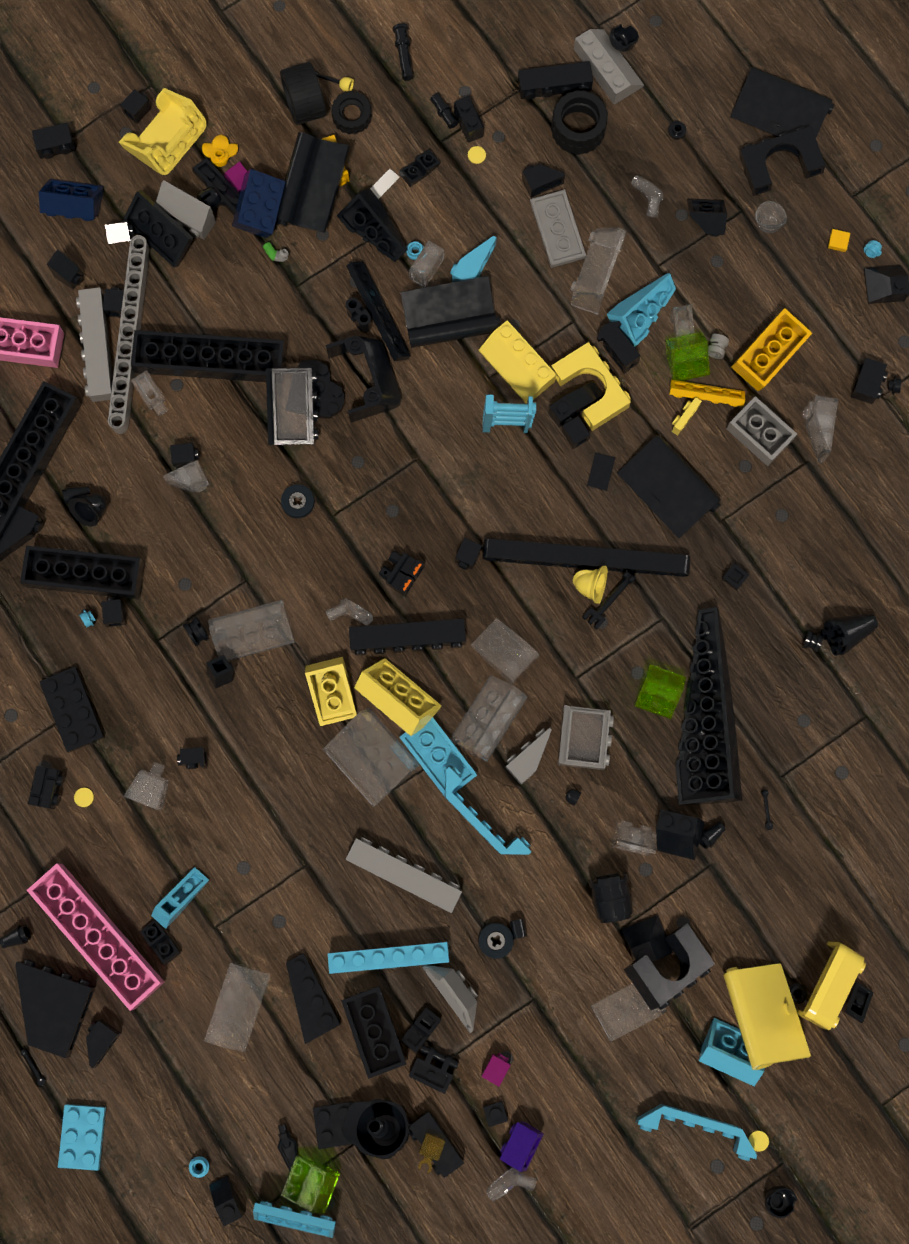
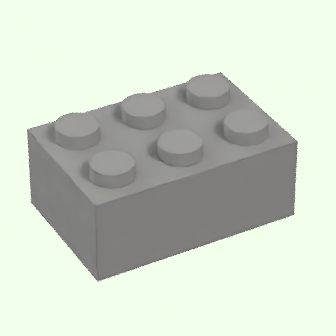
M756 396L737 414L726 428L767 466L797 436L794 430Z

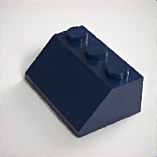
M49 179L39 191L40 213H45L48 216L60 215L68 219L82 218L84 221H92L99 214L104 186Z

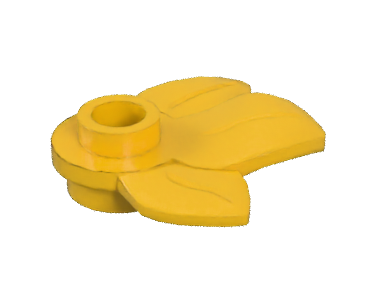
M218 135L213 139L212 143H203L202 151L206 157L211 158L215 166L223 167L227 164L230 157L237 154L238 144H229L226 136Z

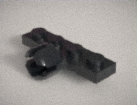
M207 158L192 167V172L207 187L197 194V199L210 206L212 211L219 206H225L235 215L240 195L235 187Z

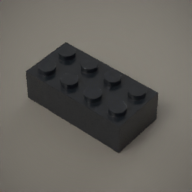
M381 986L341 1000L368 1079L407 1064Z

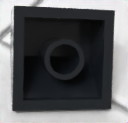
M661 810L656 827L657 851L695 860L705 822L699 818Z

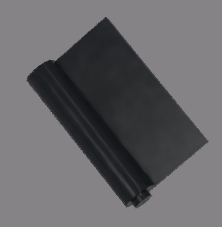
M752 67L730 118L776 137L782 133L789 134L795 132L800 127L807 128L811 126L816 138L826 115L831 114L835 104L832 103L833 99Z
M298 132L285 177V185L276 224L284 227L290 224L323 233L326 232L350 148L349 145L317 139L310 134Z
M489 276L400 292L411 348L491 334L501 326L500 317H496L494 312Z
M660 435L654 437L617 473L679 539L706 513L710 511L714 513L721 506L719 503L721 499Z

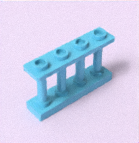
M486 395L482 432L490 433V429L494 425L524 426V433H528V429L532 428L533 419L536 414V402H533V396L528 397L527 404L497 403V401H494V395Z

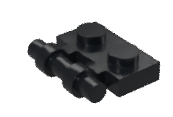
M423 1044L420 1052L427 1055L425 1061L417 1057L409 1077L445 1094L453 1078V1074L447 1072L449 1066L457 1069L459 1061L453 1059V1056L449 1054L445 1055L436 1051L437 1048L433 1046L430 1048ZM432 1058L442 1062V1067L439 1068L431 1064Z

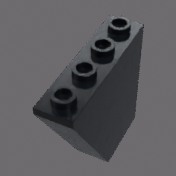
M28 959L16 962L15 967L28 1045L63 1058L70 1057L96 987L91 986V982L80 978L77 981L72 979L73 975L65 972H61V974L54 973V969L45 965L42 968L35 966L36 962Z

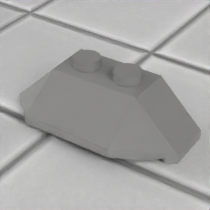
M424 965L422 967L469 1033H471L474 1029L477 1000L475 998L478 995L471 986L469 988L466 987L463 983L466 979L459 970L455 972L453 968Z

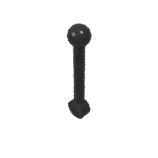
M763 789L761 791V795L764 798L765 814L767 823L765 824V828L767 830H772L773 824L770 822L767 798L769 792L768 790Z
M23 1048L21 1055L25 1056L38 1079L37 1084L39 1086L45 1085L46 1079L40 1076L28 1055V1049Z

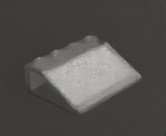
M369 707L359 712L323 748L325 753L373 807L420 766Z

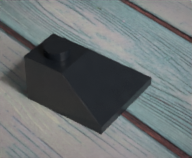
M687 199L690 216L706 234L714 237L725 235L728 213L724 200Z
M901 265L864 268L868 304L902 302L909 296V278Z
M658 915L621 929L633 961L647 954L651 962H654L673 953L665 939L666 934Z

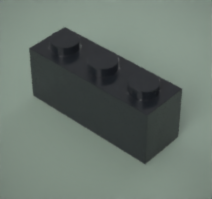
M427 1110L410 1123V1136L414 1141L418 1140L422 1145L420 1148L426 1159L430 1157L434 1164L431 1166L438 1176L441 1174L445 1178L464 1164L463 1158L430 1110Z

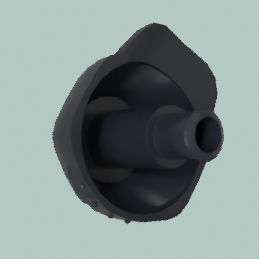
M373 1099L370 1102L360 1101L351 1104L346 1114L342 1132L343 1137L348 1142L357 1146L363 1154L380 1159H390L397 1152L401 1151L407 1143L410 1124L402 1106L387 1100Z

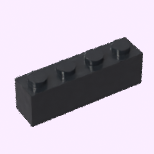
M590 61L518 70L520 99L531 100L535 97L543 96L547 98L558 94L566 95L576 90L587 92L592 90L593 77Z

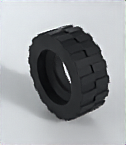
M357 91L343 92L334 99L331 113L333 123L338 130L349 135H355L368 128L369 123H371L372 111L369 100L365 98V95ZM348 105L357 106L361 111L359 118L354 121L345 119L343 116L344 108Z

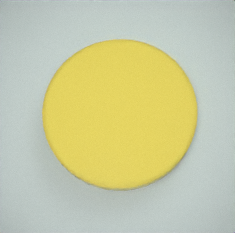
M475 146L468 151V159L474 164H480L486 158V152L482 147Z
M80 788L74 795V801L80 807H88L94 800V794L88 788Z
M754 1131L749 1136V1142L755 1151L761 1152L768 1147L769 1138L763 1131Z

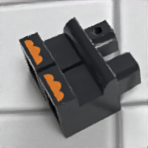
M393 551L388 560L396 566L393 570L383 566L379 576L386 581V585L406 597L414 581L417 580L424 569V563L413 559L405 552L402 555Z

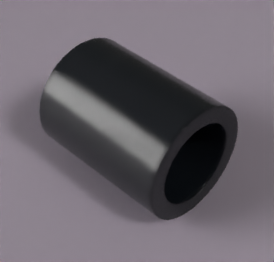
M524 919L510 921L513 939L527 937Z

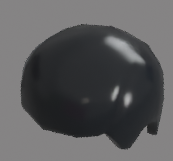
M622 24L611 30L609 39L616 50L625 52L631 50L636 45L639 35L632 26L623 28Z
M774 1186L769 1189L765 1196V1208L770 1215L776 1218H785L795 1211L794 1205L797 1197L793 1190L785 1186Z

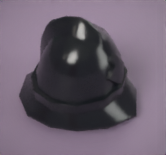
M91 493L71 498L68 503L69 511L83 525L96 526L106 510L107 496Z

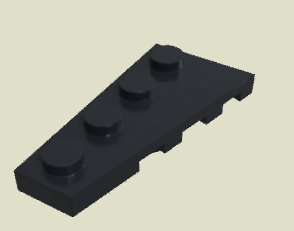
M303 953L286 962L304 1043L306 1044L341 1025L305 954Z

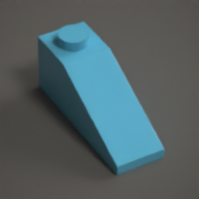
M492 236L462 257L458 264H454L450 272L452 282L478 278L496 246L497 237Z
M194 867L155 906L151 916L166 929L208 883L209 879Z

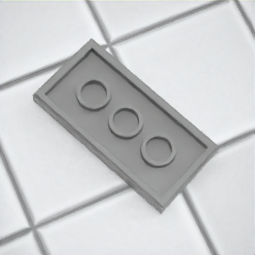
M561 190L530 199V205L550 267L553 268L585 259L586 253L566 191Z

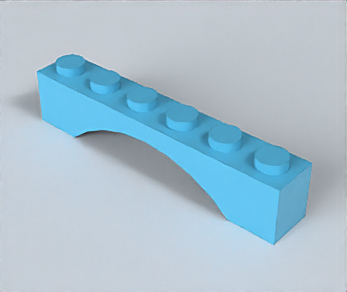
M447 942L328 953L329 974L449 962Z

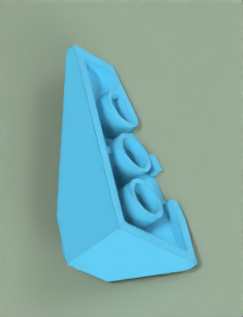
M665 274L618 303L607 313L610 322L620 321L622 325L619 329L634 347L650 332L648 329L652 322H656L658 319L657 314L660 309L666 306L675 292L676 288L671 274Z

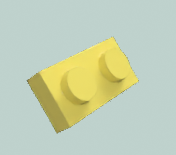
M695 397L692 402L690 400L683 408L685 411L683 415H678L672 423L674 425L672 430L677 436L680 434L699 408L701 400Z

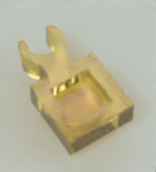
M426 1133L419 1154L424 1155V1158L419 1162V1170L421 1165L426 1163L429 1165L427 1173H430L432 1159L439 1161L446 1140Z

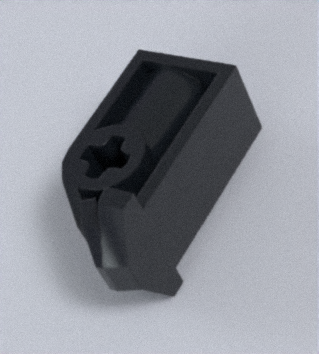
M620 321L606 323L600 327L597 341H603L604 349L625 374L639 364L641 355L619 329L622 325Z

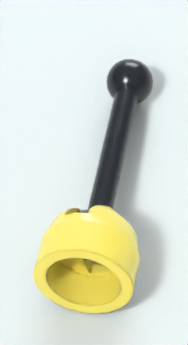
M315 71L317 77L339 84L342 91H352L354 79L344 77L341 80H337Z

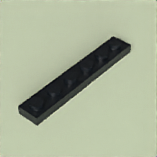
M350 262L346 267L394 361L407 360L411 355L364 262Z

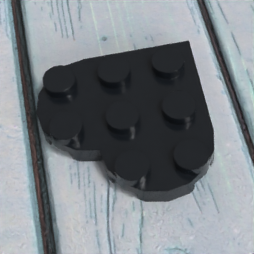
M317 360L301 361L298 367H313V371L317 372V383H314V391H317L318 400L314 402V410H318V418L330 419L332 416L337 415L345 405V396L342 388L336 383L331 382V375L327 365ZM294 373L285 408L288 412L306 415L305 373Z

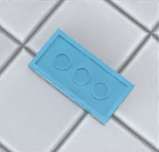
M433 717L423 729L410 736L405 732L399 737L443 796H445V768L447 766L451 769L455 767L462 774L460 778L463 781L452 791L453 794L477 776Z
M264 1201L254 1205V1220L330 1238L334 1236L336 1222L332 1221L331 1217L321 1215L320 1218L313 1217L312 1213L307 1211L296 1213L292 1212V1208L280 1206L279 1209L272 1207L271 1203Z

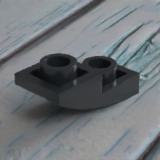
M429 149L415 157L413 163L402 168L399 175L411 187L429 175L441 162Z
M156 920L140 931L148 945L153 948L164 965H167L181 954L168 933Z

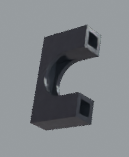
M811 126L807 128L800 127L795 132L789 134L782 133L773 139H764L755 145H746L740 150L739 157L753 196L771 190L772 181L766 167V160L775 152L787 151L794 154L800 161L806 179L824 173L826 165Z
M688 923L677 928L665 938L680 962V974L676 981H670L661 976L647 954L636 959L623 969L651 1011L656 1008L662 1010L670 1004L668 1000L672 997L676 999L684 993L682 989L695 985L697 983L696 978L699 976L702 978L711 972L709 968L715 964Z

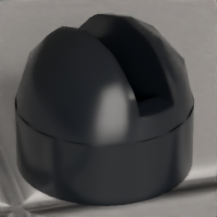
M576 789L568 790L565 796L566 801L575 806L582 792Z

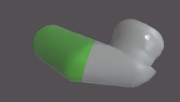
M270 242L263 245V249L272 261L284 262L288 259L289 253L286 249L277 251Z

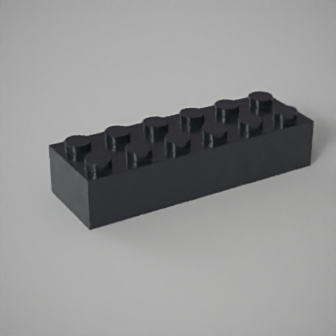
M26 545L20 583L27 588L139 600L144 561L138 557Z

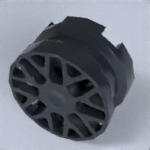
M196 616L190 622L182 623L196 647L200 645L201 641L210 639Z

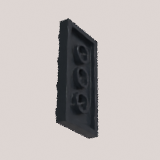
M142 190L137 191L123 221L129 220V223L133 224L134 231L138 235L143 236L147 243L174 268L178 267L193 237Z
M77 667L39 681L67 753L105 738Z

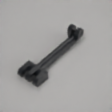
M629 571L625 572L622 576L623 580L596 611L590 608L582 617L586 620L591 615L592 618L588 622L590 625L597 620L598 623L594 626L596 630L606 620L602 617L603 613L628 584H632L636 579Z

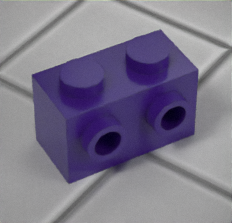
M522 1121L512 1126L509 1133L511 1135L510 1139L503 1145L500 1157L501 1161L520 1172L527 1171L544 1135L541 1131Z

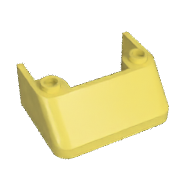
M828 941L827 945L834 950L804 1011L796 1009L800 1017L826 1030L837 1026L840 1019L838 1015L858 974H861L866 966L864 957L840 942Z

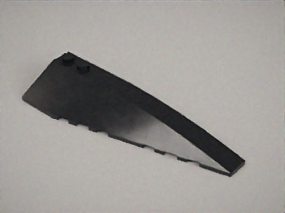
M718 607L701 609L698 612L695 632L697 636L695 645H693V663L690 666L691 676L690 681H688L684 706L685 717L681 727V742H679L678 747L680 751L678 760H676L679 805L742 801L735 717Z

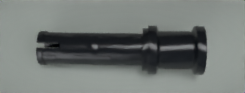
M401 23L394 25L392 30L396 37L395 47L399 51L402 79L409 81L414 78L409 52L411 41L407 33L409 30L408 25Z

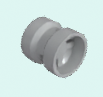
M712 334L710 338L711 344L707 347L706 354L712 358L723 359L725 355L724 349L728 346L729 339L721 334Z

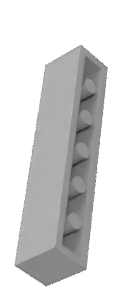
M100 287L78 290L79 297H76L77 307L80 308L78 322L82 326V332L79 335L80 341L84 345L81 355L86 367H83L84 378L87 379L85 393L92 402L110 400L113 375L107 316L103 311L104 293Z
M363 837L361 840L355 839L345 860L450 913L453 912L462 893L459 890V885L451 881L449 884L441 881L443 877L433 872L430 876L424 873L425 868L415 863L412 867L406 864L407 859L399 855L394 858L388 855L389 850L381 846L376 849L371 846V841Z

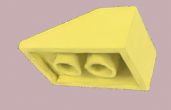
M343 657L307 665L305 667V675L320 726L356 718V707Z

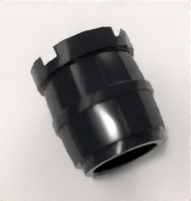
M618 873L596 877L597 881L593 882L592 878L588 880L589 887L592 888L593 906L600 923L617 922L632 917V895L627 883L629 881L627 873H623L624 877H620Z

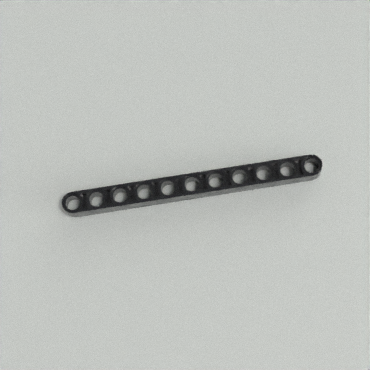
M484 539L482 559L486 561L593 570L606 565L608 571H629L630 573L687 577L690 573V556L683 554L500 539Z

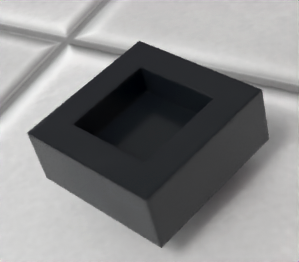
M734 563L722 580L737 591L749 574Z
M502 1101L483 1106L489 1127L508 1122Z

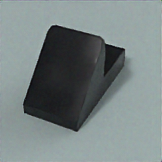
M856 981L842 1010L862 1023L874 992Z

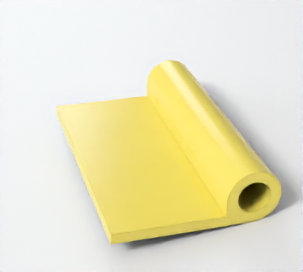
M781 963L738 969L737 967L727 969L723 976L752 1070H760L771 1066L773 1063L811 1057Z

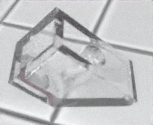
M198 460L163 476L167 484L192 493L195 491L201 492L206 489V486L210 485Z

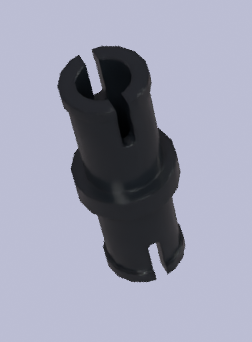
M440 93L434 94L430 100L438 110L437 114L443 118L449 129L456 127L459 122L451 112L450 105L445 103Z

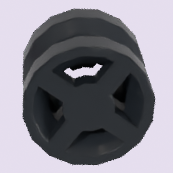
M808 629L803 639L802 648L806 649L809 647L813 651L818 652L822 644L823 634H815L812 630Z

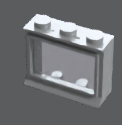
M564 705L557 765L604 770L605 766H609L610 754H607V746L611 747L612 735L608 734L609 727H613L614 716H610L611 710Z

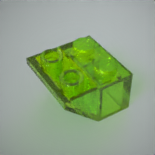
M702 332L665 340L667 360L673 380L684 381L710 375L708 341Z
M649 664L635 707L671 719L683 692L686 677Z
M296 1156L281 1196L312 1213H325L340 1173L319 1163Z

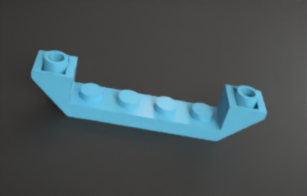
M447 766L445 768L444 797L498 853L529 855L531 851L528 848L531 845L523 837L521 839L515 837L504 847L503 845L506 842L498 834L494 836L490 832L492 828L484 820L480 822L476 818L478 813L471 806L467 808L462 803L464 799L457 792L455 794L452 793L463 781L460 778L462 774L455 767L451 769Z
M660 1104L636 1118V1123L640 1125V1129L651 1132L652 1129L658 1130L661 1114L664 1115V1119L675 1122L676 1118L683 1120V1124L690 1127H695V1124L703 1126L702 1130L714 1133L715 1130L721 1131L724 1137L734 1139V1136H736L733 1151L738 1154V1158L750 1161V1158H757L752 1145L743 1129L739 1126L664 1104Z

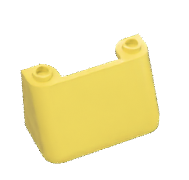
M163 88L156 98V106L160 110L157 116L139 137L129 132L123 136L119 143L126 151L157 173L167 175L204 132L206 120L191 99Z

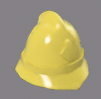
M601 566L595 570L578 571L573 578V584L583 596L592 599L597 604L601 603L608 573L607 566Z

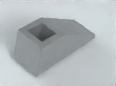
M543 728L535 735L537 739L533 743L528 741L521 748L522 752L518 756L514 754L506 761L508 765L505 768L520 785L536 772L550 736L551 728L548 730Z

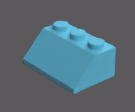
M714 1018L702 1045L699 1062L755 1086L764 1073L765 1068L752 1070L740 1029Z

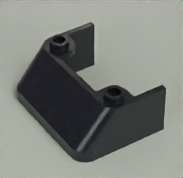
M353 336L325 345L328 358L345 353H350L351 355L364 353L375 386L364 392L365 405L348 410L351 423L395 409L401 404V395L381 340Z

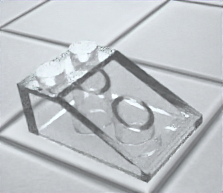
M815 395L813 400L809 401L808 407H805L803 418H806L805 426L817 461L822 464L831 453L838 399Z
M497 618L470 645L510 684H513L539 657V653Z
M621 821V824L617 823L615 825L611 847L645 856L656 854V832H652V828L642 825L640 828L632 827L633 823Z
M633 983L591 1005L610 1042L658 1018L667 1011L666 1008L662 1010L656 1008L651 1011Z

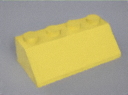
M508 320L493 331L479 349L484 358L526 404L529 396H533L534 400L556 380V373Z
M386 658L362 671L354 687L410 736L423 729L442 706Z

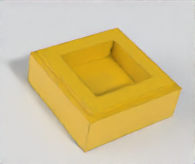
M832 229L828 248L846 252L850 233Z

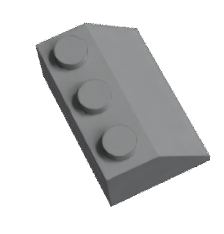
M163 180L156 204L182 228L189 231L190 235L205 240L216 223L211 207Z

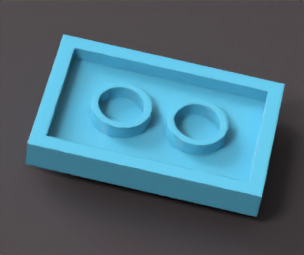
M64 1105L58 1168L100 1170L106 1107Z

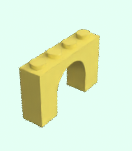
M589 342L551 365V369L556 373V381L560 386L581 374H591L602 381L605 388L604 396L582 412V418L591 431L629 408L631 403L629 394L621 389L618 378L612 376L609 372L608 364L600 359L597 348L591 346Z

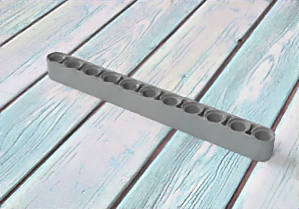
M141 235L134 236L130 241L108 415V424L117 434L125 433L129 427L135 373L130 366L134 330L141 329L150 247L146 239ZM138 245H144L142 248L137 249ZM142 262L139 266H134L135 263ZM140 279L138 283L132 284L133 280ZM132 297H137L135 301H130ZM135 314L134 318L127 319L129 315ZM130 331L133 332V334H132L131 336H129V337H126V336H125V335L127 334V332H130ZM126 349H131L129 354H123ZM129 367L126 372H121L122 368ZM121 385H127L124 390H119ZM118 403H125L122 408H116ZM122 420L120 426H114L116 421Z

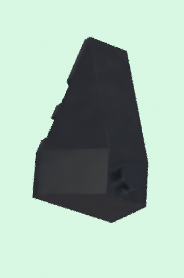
M370 188L359 192L337 215L349 231L357 233L363 238L362 240L376 246L378 251L394 262L408 251L381 201Z

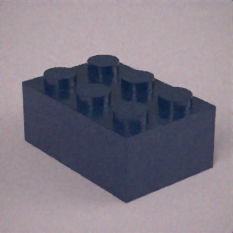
M253 169L247 171L244 175L232 227L264 238L271 236L285 181Z

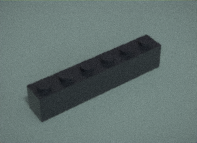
M464 619L349 627L350 651L355 653L356 656L366 655V652L374 651V654L386 653L385 650L401 653L405 652V649L423 651L425 647H432V650L443 649V646L462 648V645L466 644Z

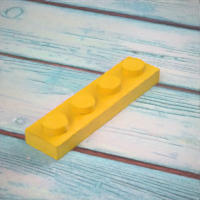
M671 380L669 395L677 398L688 397L694 400L696 397L699 400H707L715 404L725 403L733 407L744 406L745 391Z

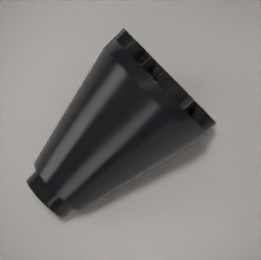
M872 614L833 617L825 621L824 629L821 630V633L823 634V639L827 640L831 647L833 655H844L869 636L878 627V621Z

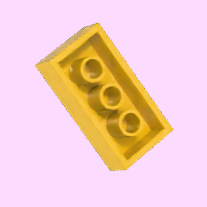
M784 308L731 368L759 392L809 338L812 332Z

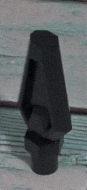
M286 1124L278 1125L280 1141L277 1148L289 1171L294 1172L298 1170L297 1141L291 1137L290 1131H287Z

